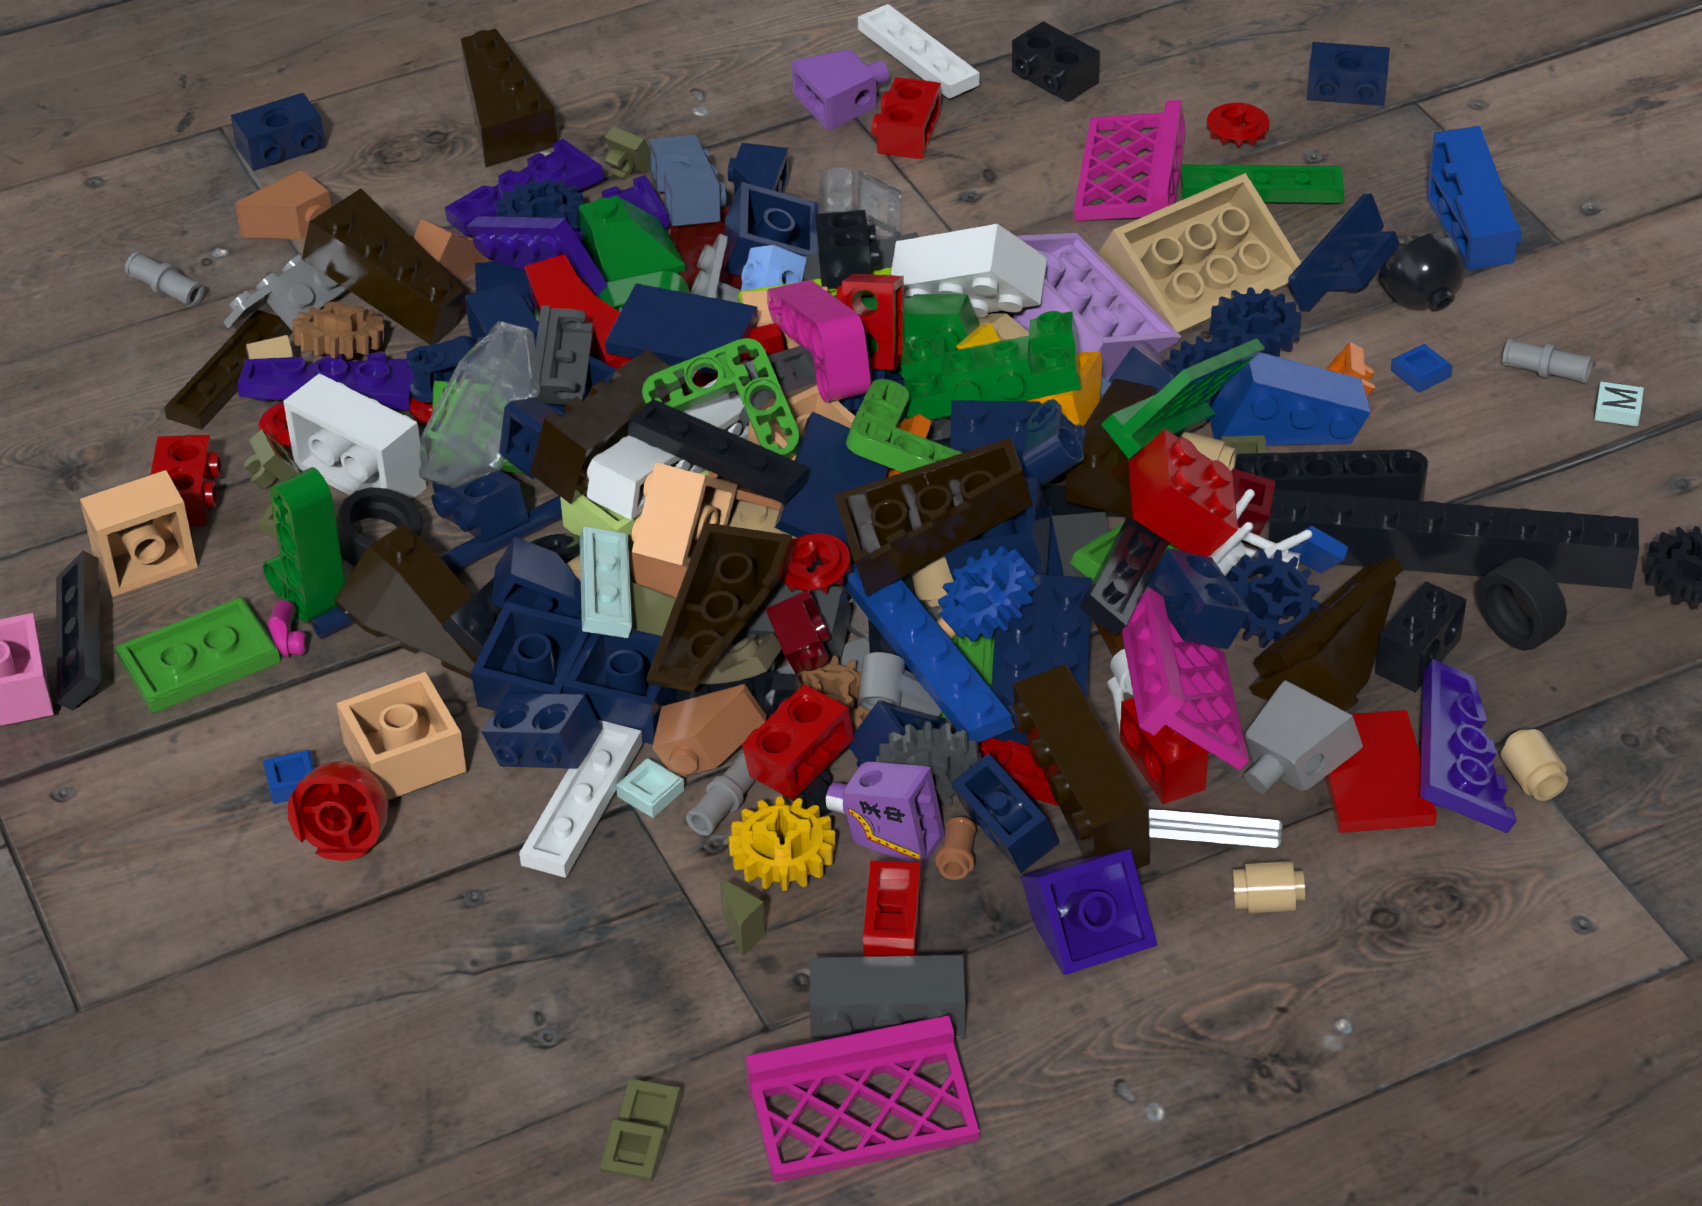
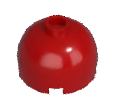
M335 761L320 764L300 780L288 801V821L294 835L301 843L306 839L311 845L317 847L318 849L315 853L325 859L347 861L360 858L367 853L370 847L376 844L388 820V799L382 783L370 770L352 762Z

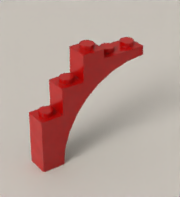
M565 254L524 266L530 292L539 316L541 305L550 306L551 308L583 311L586 313L585 322L593 323L594 327L590 355L599 353L602 362L616 369H619L633 359L606 353L605 341L620 312L592 293L576 275ZM777 323L752 328L748 338L761 343L767 356L784 351L782 334ZM748 352L740 355L741 362L745 360L752 361L756 358H751ZM696 371L693 376V383L701 388L717 379L718 375ZM687 385L684 391V396L691 394L687 388Z

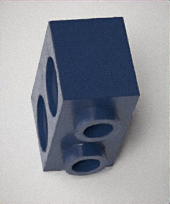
M475 455L430 477L435 493L431 496L432 504L438 515L443 519L450 520L458 525L463 532H469L483 542L529 520L519 481Z
M1167 548L1147 584L1148 588L1164 597L1167 616L1183 641L1228 649L1250 613L1212 557Z
M507 693L481 732L499 766L578 769L601 733L602 728L585 694Z

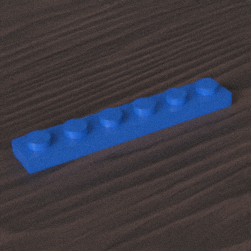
M855 563L851 564V571L843 576V587L896 654L904 659L905 665L956 730L961 731L964 729L967 731L968 741L976 740L978 743L1011 730L1012 715L901 578L866 597Z

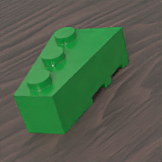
M914 294L912 298H904V346L919 338L929 337L934 340L945 337L949 352L958 350L956 346L980 325L967 294ZM875 295L872 298H861L865 307L876 310L877 299ZM865 333L867 351L877 352L875 338ZM900 365L894 370H888L890 374L903 375Z

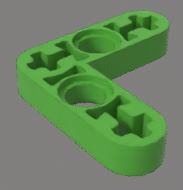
M738 339L666 368L648 377L643 385L642 394L645 404L649 403L653 398L662 402L660 398L655 397L658 396L657 388L665 386L667 391L672 392L669 394L671 400L664 404L682 412L737 390L760 446L789 459L796 456L801 440L798 427L766 351L761 343L754 339ZM748 352L751 358L756 357L753 360V364L758 378L750 381L745 366L739 364L741 362L740 355ZM705 367L714 369L718 373L717 381L714 385L708 388H700L693 383V376L696 371ZM683 376L691 393L687 396H684L683 389L680 388L681 385L678 378ZM765 389L773 392L776 396V401L768 410H757L751 405V398L757 391ZM777 419L779 428L784 436L791 434L786 439L788 446L784 448H779L776 443H771L774 437L769 422Z
M877 379L871 383L846 439V445L853 453L902 473L962 453L897 428L906 408L909 392L901 384L888 379Z

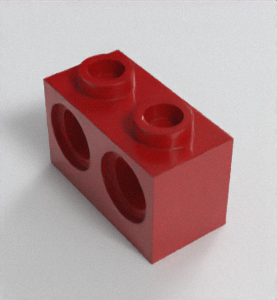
M895 77L890 91H884L880 114L875 113L872 121L871 134L872 137H877L878 154L923 160L941 116L940 82Z
M850 275L842 281V286L838 287L836 298L859 315L865 333L873 336L877 342V352L867 351L869 369L894 370L901 364L904 346V276ZM862 290H868L875 295L877 299L876 310L868 309L863 305L861 301Z
M210 435L157 436L150 475L166 470L184 501L189 526H207L209 508L216 507L217 490L214 478L221 477L220 453L213 452Z
M803 684L790 698L785 699L777 711L759 728L754 729L742 744L749 776L794 800L854 740L848 707Z
M1134 697L1121 701L1119 741L1161 803L1166 804L1206 790L1209 751L1167 725H1164L1155 736L1139 727Z
M870 860L863 930V957L917 955L921 906L920 862Z

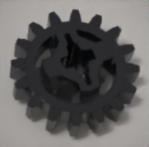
M1694 526L1692 533H1686L1681 527H1676L1673 537L1662 532L1660 533L1659 542L1651 541L1649 552L1646 556L1644 572L1649 573L1648 585H1659L1657 595L1660 597L1668 594L1673 595V604L1679 605L1683 600L1690 601L1692 609H1697L1699 603L1702 602V533L1700 527Z

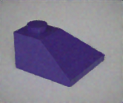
M1123 849L1069 861L1021 876L1034 925L1063 975L1158 946L1131 849Z

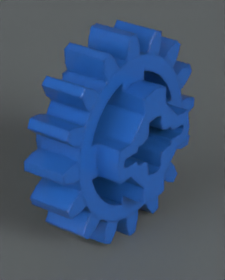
M1000 546L994 555L988 548L984 549L981 559L976 561L971 556L967 558V565L962 569H955L953 571L956 577L955 581L943 585L942 588L948 595L938 600L939 605L943 608L939 614L960 638L966 635L970 641H975L980 633H982L986 639H990L995 628L1000 627L1005 632L1008 630V622L1013 618L1020 619L1023 616L1019 609L1022 605L1031 604L1033 601L1027 592L1037 588V583L1032 578L1036 573L1015 549L1008 552L1004 546Z

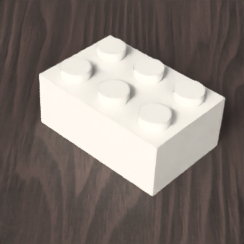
M999 224L896 241L891 275L904 276V298H912L914 294H967L976 316L986 317L990 312H1019L1023 307L1040 305L1047 257Z
M320 373L283 401L293 459L298 469L305 471L311 467L316 468L323 475L327 484L348 495L370 487L387 488L403 494L412 501L427 489L418 424L410 417L402 415L380 404L375 399H370L348 388L343 383L336 382Z

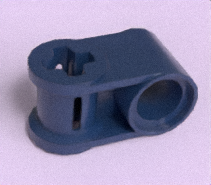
M459 336L445 342L419 346L412 349L406 357L408 367L413 373L410 393L415 400L420 402H433V389H431V386L433 387L434 381L487 385L493 377L492 364L478 342L469 336Z
M1055 399L1041 404L1028 419L1026 444L1023 452V461L1032 477L1038 476L1039 482L1044 485L1083 461L1084 458L1083 447L1087 434L1086 429L1080 424L1074 425L1061 412V404Z

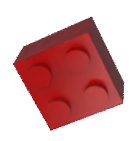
M1164 428L1128 462L1133 519L1181 551L1209 557L1238 530L1231 471L1218 460L1212 461L1200 453L1188 439L1184 437L1178 438Z

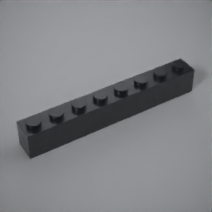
M1274 489L1269 541L1277 544L1313 526L1348 547L1344 561L1337 565L1365 567L1389 557H1396L1403 570L1485 577L1486 574L1508 560L1522 557L1533 560L1542 566L1557 583L1632 589L1639 554V518L1302 492L1298 490Z

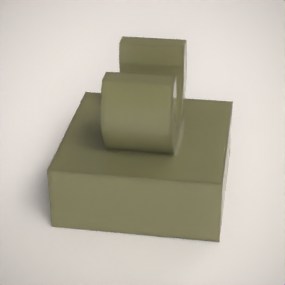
M613 126L604 137L610 148L605 162L614 166L610 172L611 175L625 180L630 176L633 168L647 174L650 169V150L645 139Z
M263 429L249 439L256 454L250 456L243 466L253 474L250 480L260 489L268 488L276 477L280 481H284L300 473L289 451Z

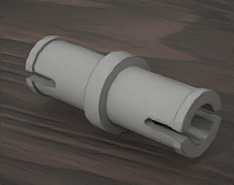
M139 251L131 254L126 261V274L150 285L152 291L161 296L169 295L190 308L197 306L204 296V286L201 283L179 274L178 269L169 263L160 264Z
M1508 339L1504 348L1502 363L1503 366L1536 371L1539 373V377L1550 378L1551 375L1588 383L1593 368V356L1557 350L1556 345L1548 343L1545 347Z
M744 753L738 755L734 763L722 776H716L708 783L706 794L686 815L688 825L696 833L703 836L710 835L715 826L728 812H734L740 807L744 800V793L756 781L749 776Z

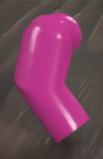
M282 600L275 604L269 617V631L281 655L288 658L291 655L301 656L307 651L306 634L301 630L291 631L296 608L293 603Z

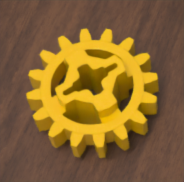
M782 796L776 798L775 805L768 806L763 800L757 801V812L754 813L751 810L743 809L741 811L742 822H732V836H729L730 856H733V868L735 871L744 869V878L747 882L753 881L757 877L761 878L762 889L767 890L772 882H779L782 891H787L791 881H796L800 886L806 887L809 874L821 878L824 876L823 865L833 864V851L836 850L835 831L831 830V819L829 816L820 817V810L817 805L811 806L807 810L803 809L801 798H797L792 805H785Z

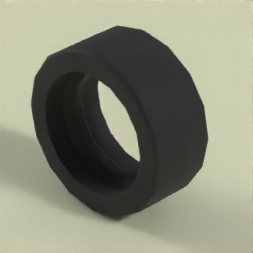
M370 487L355 491L344 499L338 510L336 526L340 553L353 566L357 565L368 546L376 542L362 536L355 530L352 524L358 520L367 518L382 519L392 523L397 528L405 524L421 537L422 516L415 504L403 494L387 488Z
M1522 557L1510 559L1486 574L1479 583L1478 599L1481 611L1490 628L1509 646L1523 651L1535 649L1557 635L1565 626L1567 609L1564 596L1557 582L1547 570L1533 560ZM1513 590L1526 602L1532 618L1527 616L1518 605L1513 595Z

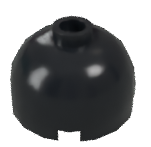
M1433 232L1412 240L1393 254L1396 262L1389 270L1385 263L1381 267L1379 277L1388 292L1400 305L1407 309L1427 310L1432 308L1434 311H1438L1449 306L1454 301V295L1462 286L1465 278L1466 263L1459 246L1449 232H1444L1445 238L1439 239L1436 233Z

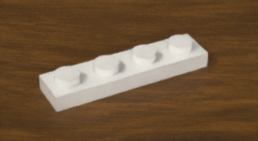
M889 4L858 17L859 31L923 80L940 82L941 93L948 99L980 85V72Z
M598 720L602 728L601 733L578 769H568L519 852L521 866L567 877L614 795L616 785L623 779L643 744L641 730Z

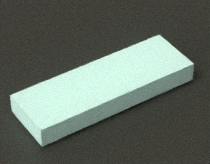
M583 527L580 536L582 631L628 638L632 628L628 534Z

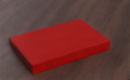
M1407 710L1351 714L1353 715L1363 747L1325 777L1339 833L1435 826L1437 817L1435 805L1420 797L1421 757Z

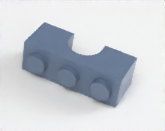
M696 135L649 139L650 175L657 192L665 191V209L668 212L672 226L719 222L720 206L726 205V190L724 182H718L716 166L710 165L708 149H702Z

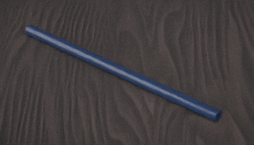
M560 496L527 511L528 521L486 542L475 537L439 555L440 558L455 573L509 546L514 536L523 539L562 519ZM338 607L311 619L312 627L320 639H324L355 623Z

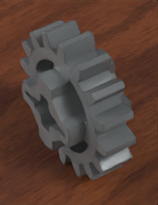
M926 721L922 730H916L910 724L905 725L906 734L903 736L891 732L889 734V744L880 743L879 756L876 757V762L931 767L937 799L942 800L946 805H952V796L956 793L951 782L981 760V753H978V742L976 740L968 741L967 731L964 729L955 734L951 733V727L948 723H945L940 729L933 728L930 721Z

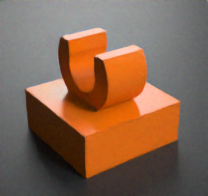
M1349 342L1325 368L1326 370L1361 378L1366 397L1375 389V385L1368 382L1374 375V370L1365 365L1364 349L1352 342Z

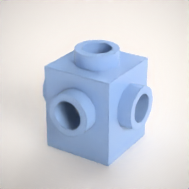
M775 245L750 248L747 263L741 274V291L801 282L807 258Z

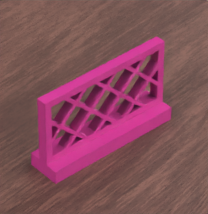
M1182 100L1166 101L1165 109L1162 113L1090 117L1073 211L1075 221L1144 217L1176 203L1186 138ZM1157 127L1145 135L1139 132L1143 128ZM1116 130V132L1107 137L1099 134V131ZM1127 138L1134 141L1124 148L1118 145V143ZM1145 148L1152 151L1142 158L1135 155ZM1105 151L1112 153V155L1104 160L1097 158V156ZM1123 161L1130 164L1121 171L1113 168ZM1140 172L1148 175L1138 182L1132 179L1133 176ZM1102 174L1109 177L1099 184L1092 181ZM1120 184L1126 187L1125 190L1116 195L1110 192V190ZM1138 195L1146 199V202L1128 203L1129 200ZM1097 198L1105 201L1100 205L1086 206Z
M1148 588L1142 594L1127 625L1121 630L1139 727L1155 736L1164 725H1167L1233 767L1241 770L1249 761L1225 653L1214 646L1183 641L1167 616L1164 597Z
M949 1015L745 1056L746 1085L749 1097L753 1100L773 1183L979 1141L980 1131L955 1049L954 1030ZM946 1061L949 1077L941 1088L917 1076L924 1065ZM887 1073L901 1081L890 1099L866 1087L873 1075ZM836 1083L851 1092L839 1109H836L815 1097L823 1085ZM909 1086L933 1098L921 1117L898 1104ZM952 1087L954 1089L956 1097L949 1094ZM785 1093L799 1101L788 1119L785 1120L767 1109L764 1097ZM859 1096L882 1109L870 1127L847 1115ZM942 1103L961 1114L964 1127L944 1130L929 1121ZM807 1107L831 1119L819 1138L795 1125ZM890 1114L914 1126L906 1139L893 1141L878 1132ZM839 1124L863 1137L855 1149L840 1151L827 1143ZM772 1126H774V1127H776L777 1129H779V1131H778V1133L776 1134L775 1137H774V1133H773ZM788 1135L811 1147L803 1160L781 1164L778 1148Z

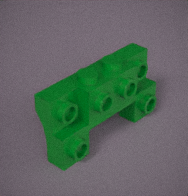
M1059 311L1045 312L1036 319L1030 320L1028 336L950 352L945 337L934 340L929 337L919 338L912 341L909 345L903 346L900 366L905 380L904 387L909 392V399L905 408L907 419L918 414L928 420L951 416V400L1026 401L1080 390L1082 379L1078 350L1079 334L1073 311L1065 313Z

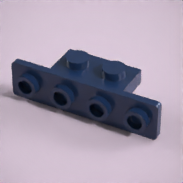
M1371 193L1363 194L1289 276L1288 281L1291 292L1295 296L1301 312L1311 311L1327 291L1346 290L1347 292H1356L1365 288L1369 284V280L1384 263L1387 264L1388 258L1400 246L1395 231L1380 232L1384 224Z

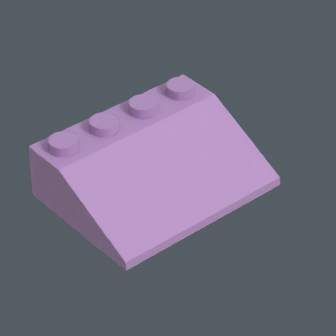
M1077 233L1016 236L1047 257L1041 304L1023 307L1019 312H1010L1012 318L1028 331L1030 320L1036 319L1045 312L1059 311L1065 313L1073 311L1079 334L1078 350L1079 352L1101 351V375L1106 379L1111 377L1135 344L1144 340L1159 353L1178 343L1181 336Z

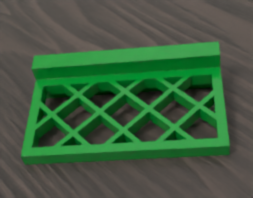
M1256 338L1182 370L1159 393L1113 413L1101 425L1128 459L1133 458L1164 428L1178 437L1184 432H1189L1202 426L1216 414L1207 404V401L1261 353L1265 347Z

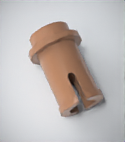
M954 817L948 820L945 825L943 847L936 854L935 863L940 874L950 880H960L973 870L975 860L971 851L974 835L976 834V826L967 818Z

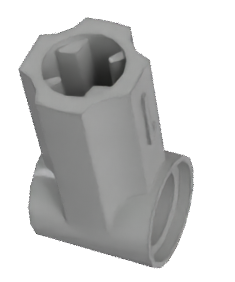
M884 652L869 653L863 657L857 701L859 706L871 711L879 700L937 717L942 711L915 676L905 670L904 659Z

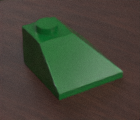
M619 196L600 198L594 202L578 205L582 245L606 283L660 271L675 273L686 271L682 258L658 218Z

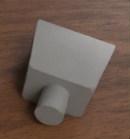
M1285 680L1246 731L1245 740L1254 764L1245 772L1244 778L1255 791L1261 794H1265L1279 779L1300 791L1309 790L1363 747L1353 715Z

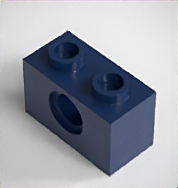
M1313 42L1307 100L1384 106L1390 47Z
M304 93L230 115L236 148L252 171L326 148L321 116Z
M987 754L951 782L964 810L1020 873H1023L1059 844L1046 816L990 754Z

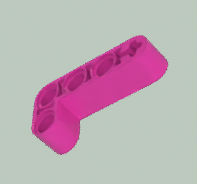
M812 280L769 288L767 291V304L773 323H777L780 330L813 355L816 384L822 400L828 403L866 394L871 385L866 336L859 315Z

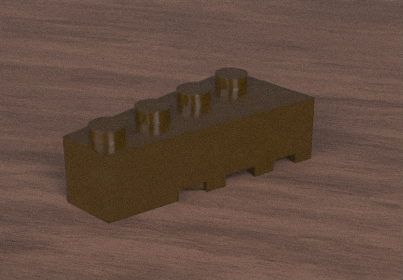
M496 28L482 30L474 35L460 38L465 79L473 107L485 167L553 148V144L557 142L554 107Z
M362 188L309 221L302 260L430 345L456 328L465 289Z
M645 350L617 369L611 377L609 384L601 380L593 385L584 402L578 397L569 401L564 408L566 413L562 417L553 412L544 418L530 474L570 504L575 502L583 493L587 494L589 483L587 470L591 460L597 454L603 453L618 443L622 438L629 436L627 435L629 419L646 405L642 394L645 381L654 373L670 366L649 350ZM683 376L678 378V380L681 385L680 388H682L684 392L686 388V382ZM660 386L657 388L658 396L655 398H660L662 403H667L671 400L669 394L672 391H667L665 386Z
M1011 437L834 495L866 597L1033 506Z
M1067 664L1013 683L1014 704L1009 706L1012 722L1019 733H1025L1029 741L1028 745L1033 761L1039 769H1042L1052 795L1064 815L1083 858L1131 849L1136 869L1149 865L1148 806Z

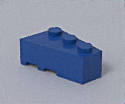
M1481 126L1435 132L1426 198L1445 232H1449L1459 246L1465 259L1467 270L1514 263L1516 246L1521 244V229L1513 216Z
M1259 353L1222 387L1211 406L1216 414L1210 419L1214 439L1221 440V436L1265 435L1266 445L1351 444L1371 411L1361 378Z

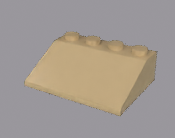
M1246 173L1113 229L1098 252L1178 334L1210 321L1212 306H1218L1221 296L1231 299V291L1233 290L1241 294H1247L1248 287H1252L1255 293L1261 294L1264 289H1270V293H1273L1290 285L1288 281L1289 276L1301 264L1300 259Z

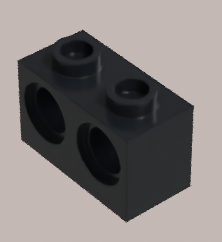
M1044 21L1012 40V72L1066 102H1070L1099 83L1100 51Z
M865 210L815 214L822 287L836 288L842 286V281L852 274H872L871 269L879 268L875 224L867 225Z
M1425 581L1379 634L1375 674L1416 693L1423 685V671L1431 660L1434 659L1442 662L1461 640L1467 599Z

